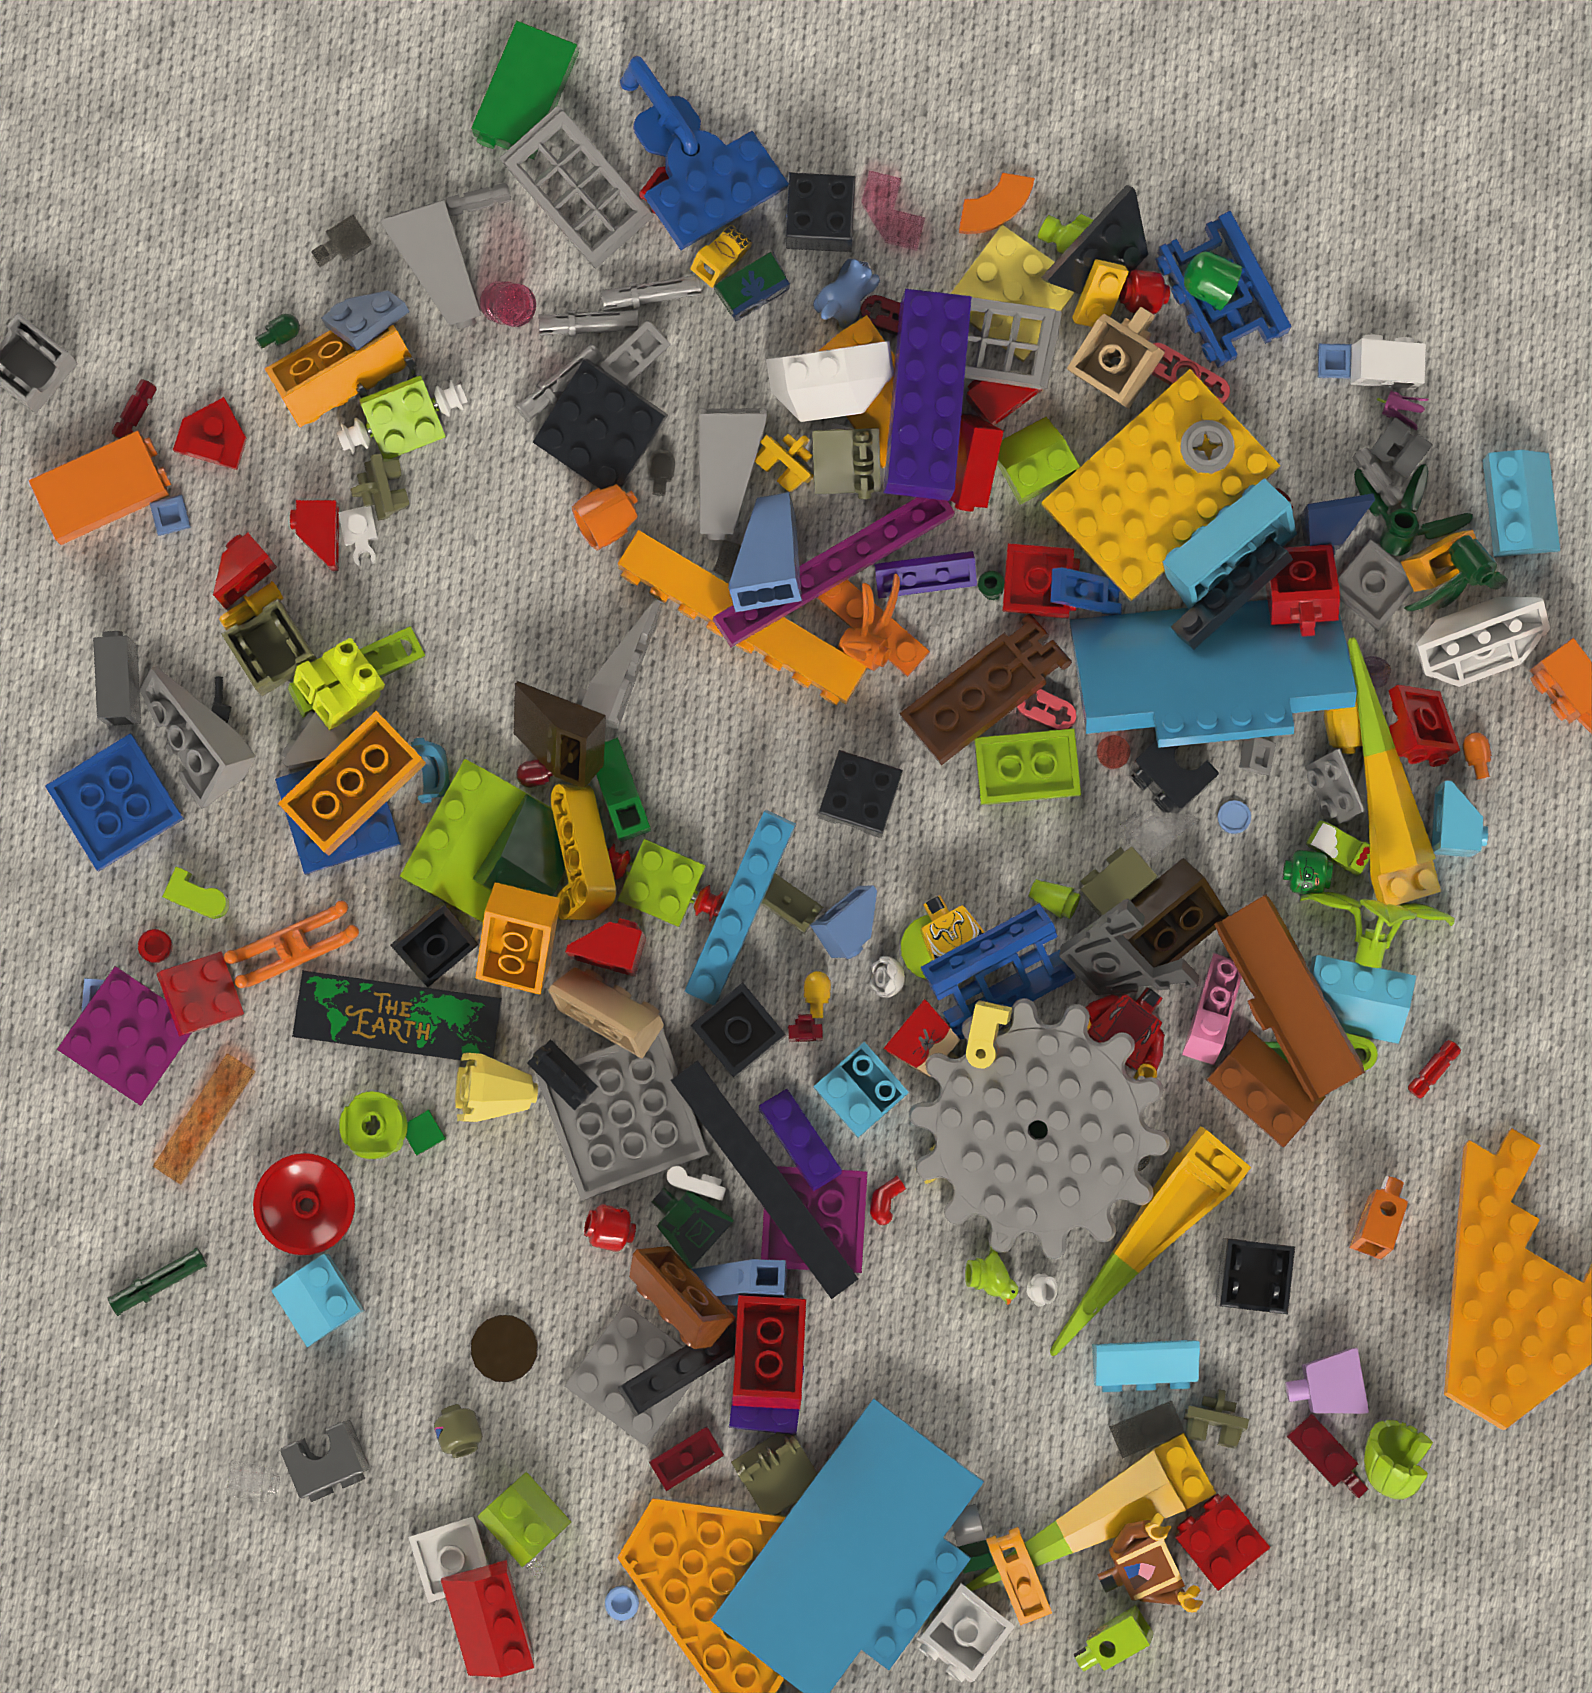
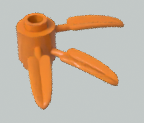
M894 574L886 608L873 634L868 632V626L874 620V596L870 585L862 583V629L848 628L842 635L838 650L873 671L879 666H885L891 652L887 648L888 641L879 637L883 626L888 625L895 609L900 587V579L897 574Z

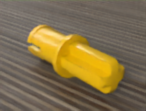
M271 581L250 596L244 595L245 601L221 615L219 620L225 630H228L236 624L241 625L253 616L257 617L263 612V607L276 599L282 601L284 597L275 583Z

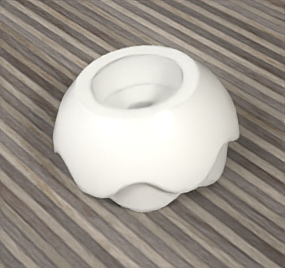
M882 956L872 964L873 976L870 980V985L876 991V995L885 998L896 995L902 989L905 979L904 970L900 963L892 957Z

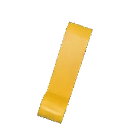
M557 784L551 793V807L569 882L556 897L561 899L558 917L562 920H593L609 908L616 897V885L595 794L589 785L584 789L574 784Z

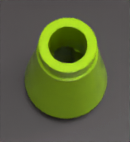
M1036 879L1028 897L1040 903L1041 906L1060 919L1063 916L1071 919L1078 907L1081 895L1074 892L1075 888Z

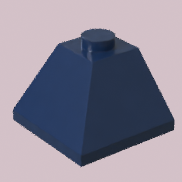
M1374 493L1307 504L1300 514L1305 546L1332 545L1335 555V550L1341 548L1375 501Z

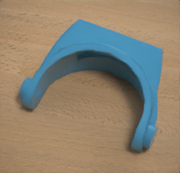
M415 738L411 742V747L415 748L417 753L426 762V765L422 767L423 795L417 797L418 801L422 804L431 803L432 798L444 796L450 786L446 751L442 746L425 741L424 738ZM434 758L436 759V762H437L438 768H439V774H440L439 785H438L439 775H438L437 765H436V763H435Z

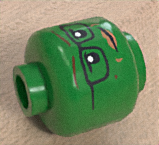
M1297 850L1293 854L1292 860H1285L1283 880H1289V888L1293 893H1323L1325 888L1330 889L1333 862H1328L1325 853Z

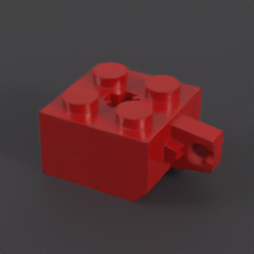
M1333 546L1287 547L1284 549L1289 552L1294 560L1265 585L1271 625L1299 623L1301 636H1315L1314 627L1316 622L1339 621L1340 591Z

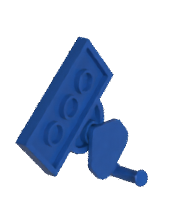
M634 56L630 60L620 80L621 87L626 91H634L640 84L654 105L636 117L633 130L647 152L665 157V170L669 179L648 190L644 197L680 250L692 245L788 187L789 183L753 130L725 145L716 135L700 130L701 120L691 104L680 96L669 97L640 56Z

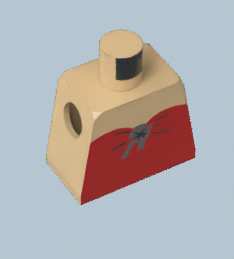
M924 999L885 1045L883 1050L930 1078L925 1065L930 1055L942 1053L950 1058H959L952 1050L960 1042V1039L929 1002Z

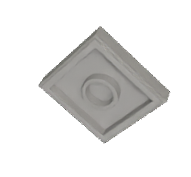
M1371 537L1338 575L1340 600L1377 631L1384 626L1413 591L1401 562L1387 553Z

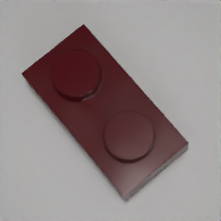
M708 1426L652 1459L649 1461V1464L664 1489L668 1491L725 1455Z

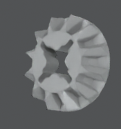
M1203 420L1194 423L1185 431L1181 440L1183 459L1186 465L1190 466L1197 473L1213 474L1224 469L1234 454L1235 445L1231 432L1223 424L1213 420ZM1204 434L1207 435L1210 444L1222 445L1212 450L1211 460H1208L1204 451L1193 450L1202 446Z

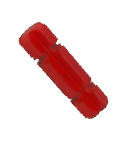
M1451 1040L1445 1041L1439 1048V1054L1435 1053L1418 1073L1420 1076L1414 1078L1408 1085V1090L1419 1099L1423 1098L1430 1090L1429 1086L1434 1085L1451 1065L1449 1062L1455 1060L1461 1053V1048Z

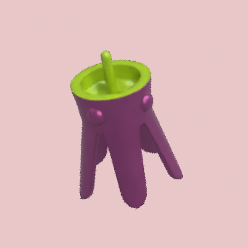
M1392 390L1387 401L1377 398V401L1385 403L1382 415H1386L1388 418L1397 417L1414 430L1418 429L1417 424L1398 410L1422 413L1425 410L1422 405L1404 399L1429 400L1428 398L1402 396L1399 392Z

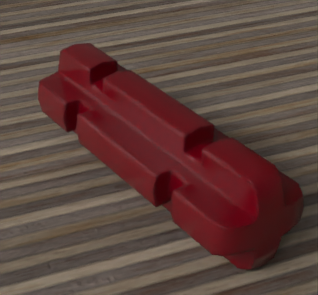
M141 379L135 388L136 394L131 395L120 415L121 421L116 422L112 429V435L117 439L134 432L132 428L138 425L149 405L148 399L152 400L157 391L156 386L151 382Z

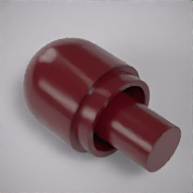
M538 759L522 763L516 772L518 782L527 788L546 785L547 782H550V777L553 776Z

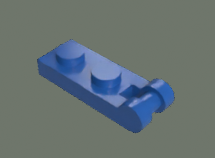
M1062 567L1052 569L1051 602L1102 612V614L1106 615L1122 614V604L1119 603V592L1122 591L1110 578Z

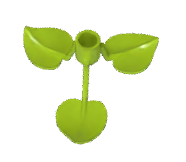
M1335 892L1304 894L1300 901L1311 899L1326 906L1350 911L1355 917L1356 936L1354 941L1359 943L1355 962L1372 968H1381L1385 949H1389L1390 943L1403 920L1415 919L1416 917L1428 920H1445L1450 926L1455 922V918L1433 907L1417 903H1403L1398 906L1393 904L1386 905L1383 902L1369 899H1361L1359 902L1351 897ZM1362 905L1378 916L1375 930L1366 929L1365 934H1362L1360 910ZM1384 922L1389 927L1392 926L1386 938V934L1381 932Z

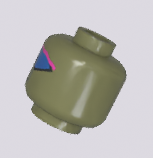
M459 1404L451 1405L441 1410L442 1416L434 1422V1430L442 1452L452 1454L453 1458L464 1457L475 1452L478 1449L477 1445L482 1441L483 1437L476 1413L469 1408H461Z

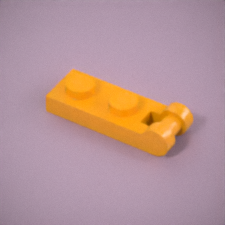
M1019 1527L1010 1529L1009 1534L997 1538L994 1535L987 1538L990 1552L1020 1625L1052 1614L1050 1604ZM1015 1547L1017 1553L1005 1558L1002 1551Z

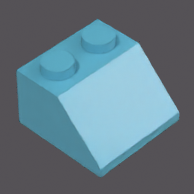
M1444 781L1435 788L1431 843L1434 854L1461 857L1476 855L1481 851L1482 846L1486 847L1488 826H1483V816L1452 781Z
M329 1254L321 1255L271 1290L307 1348L365 1311Z

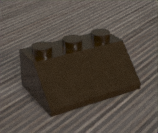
M1182 858L1131 900L1135 907L1145 916L1144 927L1122 935L1155 968L1180 960L1216 930L1215 923L1224 920L1229 915L1206 878L1186 859Z

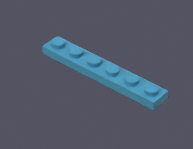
M768 810L763 812L684 992L713 1006L717 1004L797 825L796 823Z

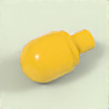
M814 971L805 978L804 998L805 1003H810L812 1018H823L824 1003H829L831 996V982L825 973Z

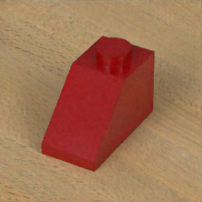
M973 380L967 386L969 391L966 394V400L981 419L995 426L1041 392L1042 389Z
M296 500V510L290 511L291 530H295L299 539L331 571H339V504L336 500Z

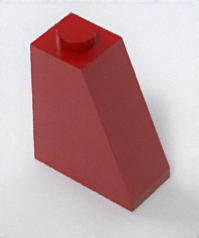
M961 413L955 491L950 501L955 503L954 507L956 509L973 512L975 507L988 508L1004 430L973 414Z

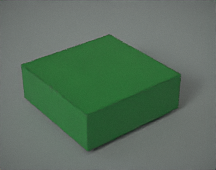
M430 1110L407 1122L405 1137L416 1156L446 1139Z

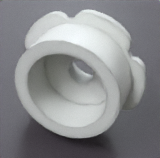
M1037 1273L1027 1285V1294L1036 1306L1041 1307L1045 1304H1050L1057 1296V1283L1053 1277L1047 1276L1045 1273Z

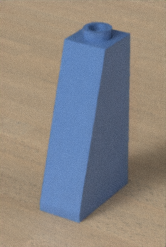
M790 492L758 497L756 499L729 582V591L735 612L802 601L796 514Z

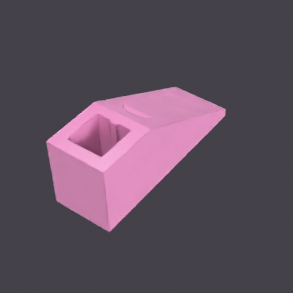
M1213 953L1182 1055L1212 1065L1215 1064L1224 1045L1242 978L1232 959Z

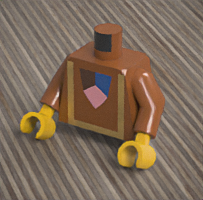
M1157 1513L1153 1516L1152 1520L1125 1524L1114 1540L1113 1545L1109 1548L1115 1566L1097 1574L1105 1593L1125 1585L1132 1601L1140 1600L1141 1602L1182 1605L1186 1611L1192 1613L1199 1610L1203 1601L1194 1600L1193 1598L1197 1597L1201 1592L1200 1588L1192 1585L1186 1592L1184 1591L1183 1587H1185V1584L1164 1541L1171 1526H1160L1164 1519L1163 1515Z

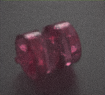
M495 281L483 290L480 298V307L482 313L489 321L511 327H520L527 324L533 318L536 311V299L533 292L525 285L507 281Z

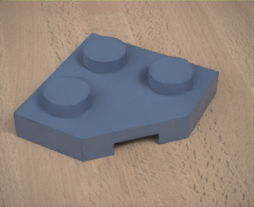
M388 290L347 298L343 302L334 305L321 319L326 328L358 351L410 311L404 301Z

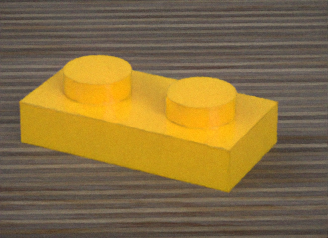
M1095 259L1072 316L1075 324L1093 327L1103 314L1111 317L1129 272L1126 266Z

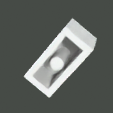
M1364 335L1362 339L1351 345L1350 384L1416 389L1425 383L1426 344L1414 343L1415 339L1410 337L1395 338L1394 341L1383 340L1381 335Z

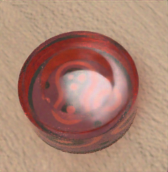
M1117 735L1105 737L1097 747L1098 761L1108 769L1123 767L1130 757L1129 744L1124 738Z

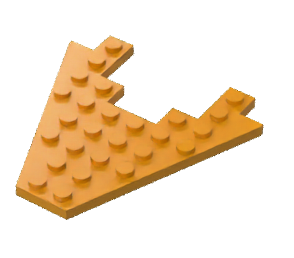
M1513 1128L1508 1131L1495 1155L1470 1140L1463 1147L1444 1386L1445 1396L1502 1430L1510 1427L1592 1364V1264L1581 1282L1525 1248L1540 1219L1513 1204L1511 1200L1541 1145Z
M652 1498L618 1555V1560L712 1693H776L784 1678L713 1623L711 1619L786 1516Z

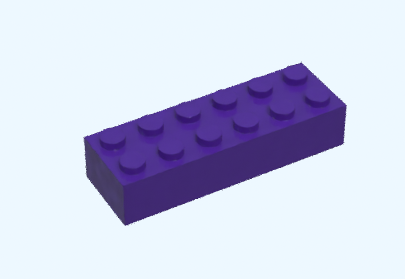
M905 288L900 302L883 493L949 501L955 491L972 296Z

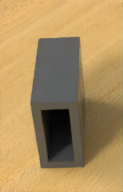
M122 631L102 632V637L93 638L97 718L107 726L141 724L137 644L127 635L123 636Z

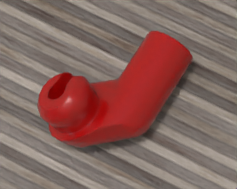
M898 1176L886 1182L872 1194L869 1212L871 1218L876 1220V1223L879 1225H887L891 1222L893 1214L890 1212L891 1200L906 1190Z

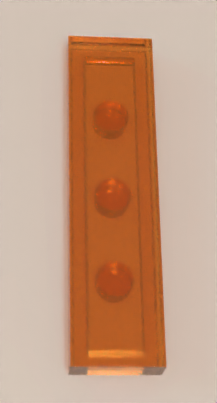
M227 1053L153 1167L182 1185L256 1071Z

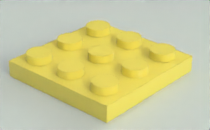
M1002 224L950 294L1062 311L1076 292L1043 281L1041 277L1055 262ZM970 311L969 324L980 332L982 331L985 312ZM993 314L988 337L1009 340L1013 317ZM1021 318L1016 341L1037 344L1042 321ZM1015 348L1014 356L1024 362L1032 350Z

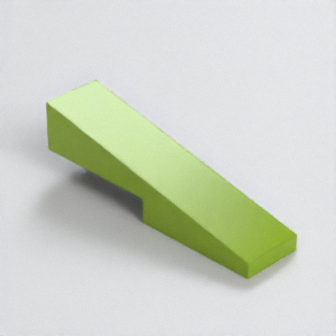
M411 626L359 649L380 678L425 657ZM400 640H406L411 644L412 653L409 656ZM294 682L289 683L288 691L302 718L306 717L310 711L315 712L312 708L313 703L309 704Z

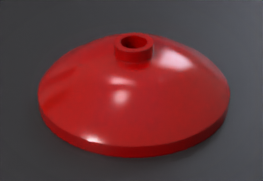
M308 1153L290 1155L271 1165L260 1178L253 1199L254 1217L262 1235L276 1248L294 1255L318 1254L336 1245L349 1230L356 1206L354 1190L345 1172L333 1161L320 1155ZM305 1198H309L313 1202V1207L310 1211H304L301 1207V1202Z

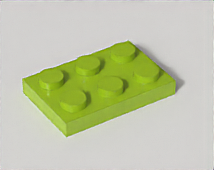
M1075 729L978 737L974 740L980 805L1081 796Z

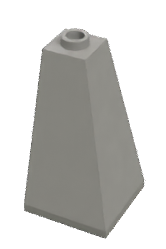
M445 199L382 218L383 228L449 326L456 324L457 329H462L477 324L475 318L481 316Z
M767 408L700 410V534H707L708 540H726L727 534L734 533L765 427Z

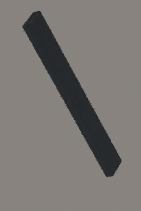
M697 1060L670 1081L829 1297L833 1299L858 1280L856 1274Z

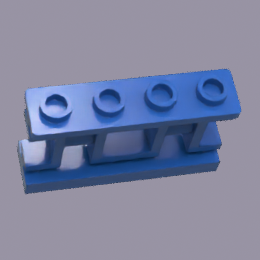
M1231 211L1220 215L1217 220L1206 224L1204 229L1210 239L1209 241L1184 253L1178 240L1175 239L1169 244L1165 243L1159 246L1157 252L1159 257L1155 258L1162 275L1169 274L1174 284L1171 287L1174 299L1179 305L1184 303L1189 312L1186 320L1191 331L1194 334L1200 333L1204 344L1201 345L1204 356L1209 363L1214 361L1217 368L1237 358L1238 354L1232 342L1258 330L1264 343L1267 344L1274 338L1278 339L1288 334L1292 327ZM1218 232L1221 233L1236 263L1242 266L1241 277L1236 287L1241 298L1224 306L1221 311H1215L1211 304L1192 296L1186 291L1184 277L1172 256L1174 255L1179 266L1190 262L1200 252H1210L1220 247L1223 241ZM1249 289L1254 295L1270 328H1268L1263 316L1248 324L1244 322L1239 310L1250 305L1253 301ZM1203 312L1210 324L1227 316L1234 331L1222 336L1219 341L1224 351H1222Z
M1040 903L920 967L938 1001L950 994L953 995L957 1005L942 1013L948 1026L960 1040L965 1038L962 1032V1025L968 1017L973 1016L975 1004L979 1000L1012 1007L1019 999L1025 998L1035 1001L1076 978L1074 971L1059 957L1060 949L1047 955L1043 944L1058 936L1053 922ZM1031 944L1034 945L1033 950L1021 955L1020 957L1018 956V951L1026 948ZM1041 961L1042 966L1026 974V968ZM1012 962L1016 973L988 988L984 976ZM974 976L975 981L959 989L957 984ZM982 993V998L966 1005V1000Z

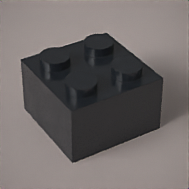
M743 982L691 1024L692 1029L734 1079L786 1037L784 1031Z

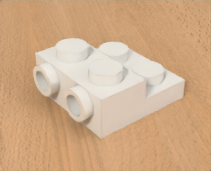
M961 1583L942 1608L936 1612L916 1640L922 1644L919 1650L932 1661H936L939 1657L949 1665L946 1672L960 1683L965 1679L973 1682L1015 1626Z

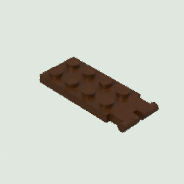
M1031 614L1026 615L1021 620L1023 626L1009 637L1005 632L899 713L902 720L940 765L947 762L1045 686L1046 681L1044 678L1058 667L1065 670L1071 665L1072 660L1054 640L1049 641L1044 646L1041 645L1048 639L1049 634Z

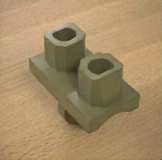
M375 454L370 456V461L364 463L366 472L357 474L359 485L351 488L352 497H362L364 507L374 505L377 519L380 521L388 519L394 512L405 509L409 505V500L405 488L390 491L388 480L401 477L399 459H382L381 454Z
M1221 1389L1217 1390L1216 1398L1203 1395L1201 1405L1211 1407L1213 1411L1188 1406V1409H1185L1183 1418L1187 1420L1186 1438L1204 1442L1207 1436L1208 1425L1221 1427L1217 1445L1233 1449L1237 1447L1242 1432L1247 1430L1249 1419L1222 1413L1223 1410L1235 1413L1237 1403L1226 1401V1391Z

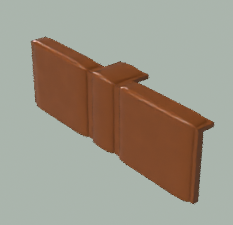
M1267 894L1214 924L1236 968L1254 996L1253 999L1247 1001L1254 1018L1263 1031L1272 1028L1278 1044L1312 1102L1366 1073L1359 1056L1331 1006L1324 999L1319 984L1308 970L1298 946Z

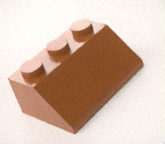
M1251 1030L1242 1037L1205 1079L1283 1148L1305 1125L1326 1098V1096H1323L1312 1102L1304 1091L1291 1065Z
M670 1246L636 1249L633 1253L629 1277L637 1285L636 1289L639 1294L652 1301L659 1309L658 1314L660 1317L672 1324L681 1333L680 1338L686 1345L694 1349L711 1347L736 1317Z

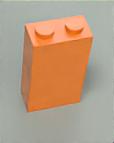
M136 431L29 480L52 534L60 545L150 505L149 503L170 496L166 488L171 485L170 479L164 467L157 469L152 457L157 456L158 453L150 437L144 439L140 432Z

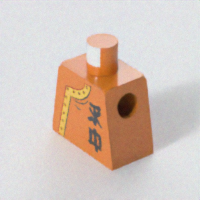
M1385 1176L1381 1189H1376L1368 1196L1349 1248L1380 1260L1394 1249L1408 1205L1407 1200L1400 1198L1404 1185L1403 1181Z

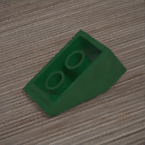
M526 794L473 880L492 891L496 882L553 896L565 870L553 811Z

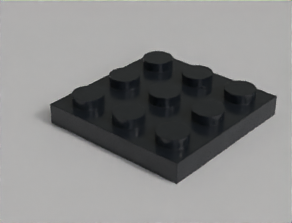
M584 359L532 443L600 490L616 484L623 488L668 417V414L590 360Z

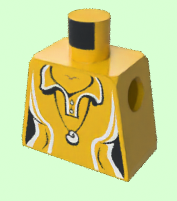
M941 895L923 904L932 922L922 927L920 931L931 961L985 933L963 905L949 911Z

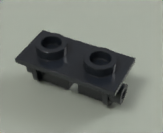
M551 1039L544 1046H541L527 1062L574 1111L598 1088Z

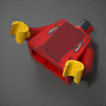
M1148 987L1145 988L1136 1001L1126 994L1121 998L1111 994L1092 1001L1085 1007L1090 1016L1087 1032L1094 1041L1106 1042L1115 1034L1121 1032L1129 1034L1134 1039V1051L1127 1058L1125 1065L1134 1072L1136 1071L1133 1079L1136 1080L1139 1076L1157 1078V1069L1164 1052L1165 1034L1160 1028L1163 1022L1152 1014L1163 998Z

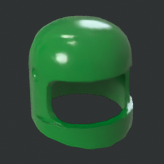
M1209 251L1200 252L1193 257L1186 268L1184 287L1192 296L1211 304L1213 308L1221 311L1229 302L1238 285L1242 266Z

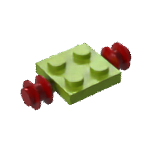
M647 839L643 840L634 863H630L631 856L628 849L623 854L616 852L614 843L610 849L607 848L612 872H614V880L616 881L623 877L625 872L628 875L617 901L677 927H680L690 903L694 904L695 916L705 912L709 914V922L718 916L725 900L722 898L724 891L716 896L711 893L710 885L702 888L700 892L696 890L706 868L705 864Z

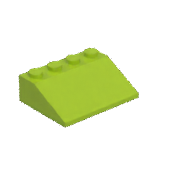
M464 759L401 872L400 877L483 923L485 909L492 891L474 881L473 878L527 793L484 768ZM534 798L535 800H537L538 802L542 803L543 805H545L546 807H548L549 809L552 810V808H551L550 806H548V805L544 804L543 802L539 801L538 799Z

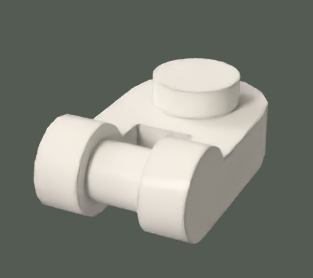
M680 1166L671 1167L667 1172V1180L670 1185L723 1201L726 1188L720 1186L721 1179L702 1174L701 1180L687 1176L684 1168Z

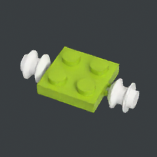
M420 375L359 399L368 424H366L367 428L358 418H354V426L348 428L343 423H340L342 430L338 431L337 435L343 450L350 449L352 454H354L355 446L360 444L368 449L370 444L368 434H370L371 437L375 438L383 459H392L445 438V433L436 412L439 411L438 406L441 412L450 417L451 409L454 407L464 411L462 404L468 401L461 384L454 386L452 380H450V388L445 390L437 385L434 392L435 400L430 398Z

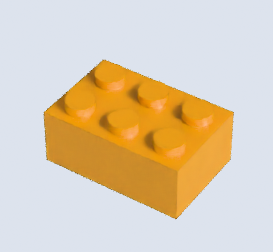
M495 882L484 913L475 979L541 995L551 963L561 899Z

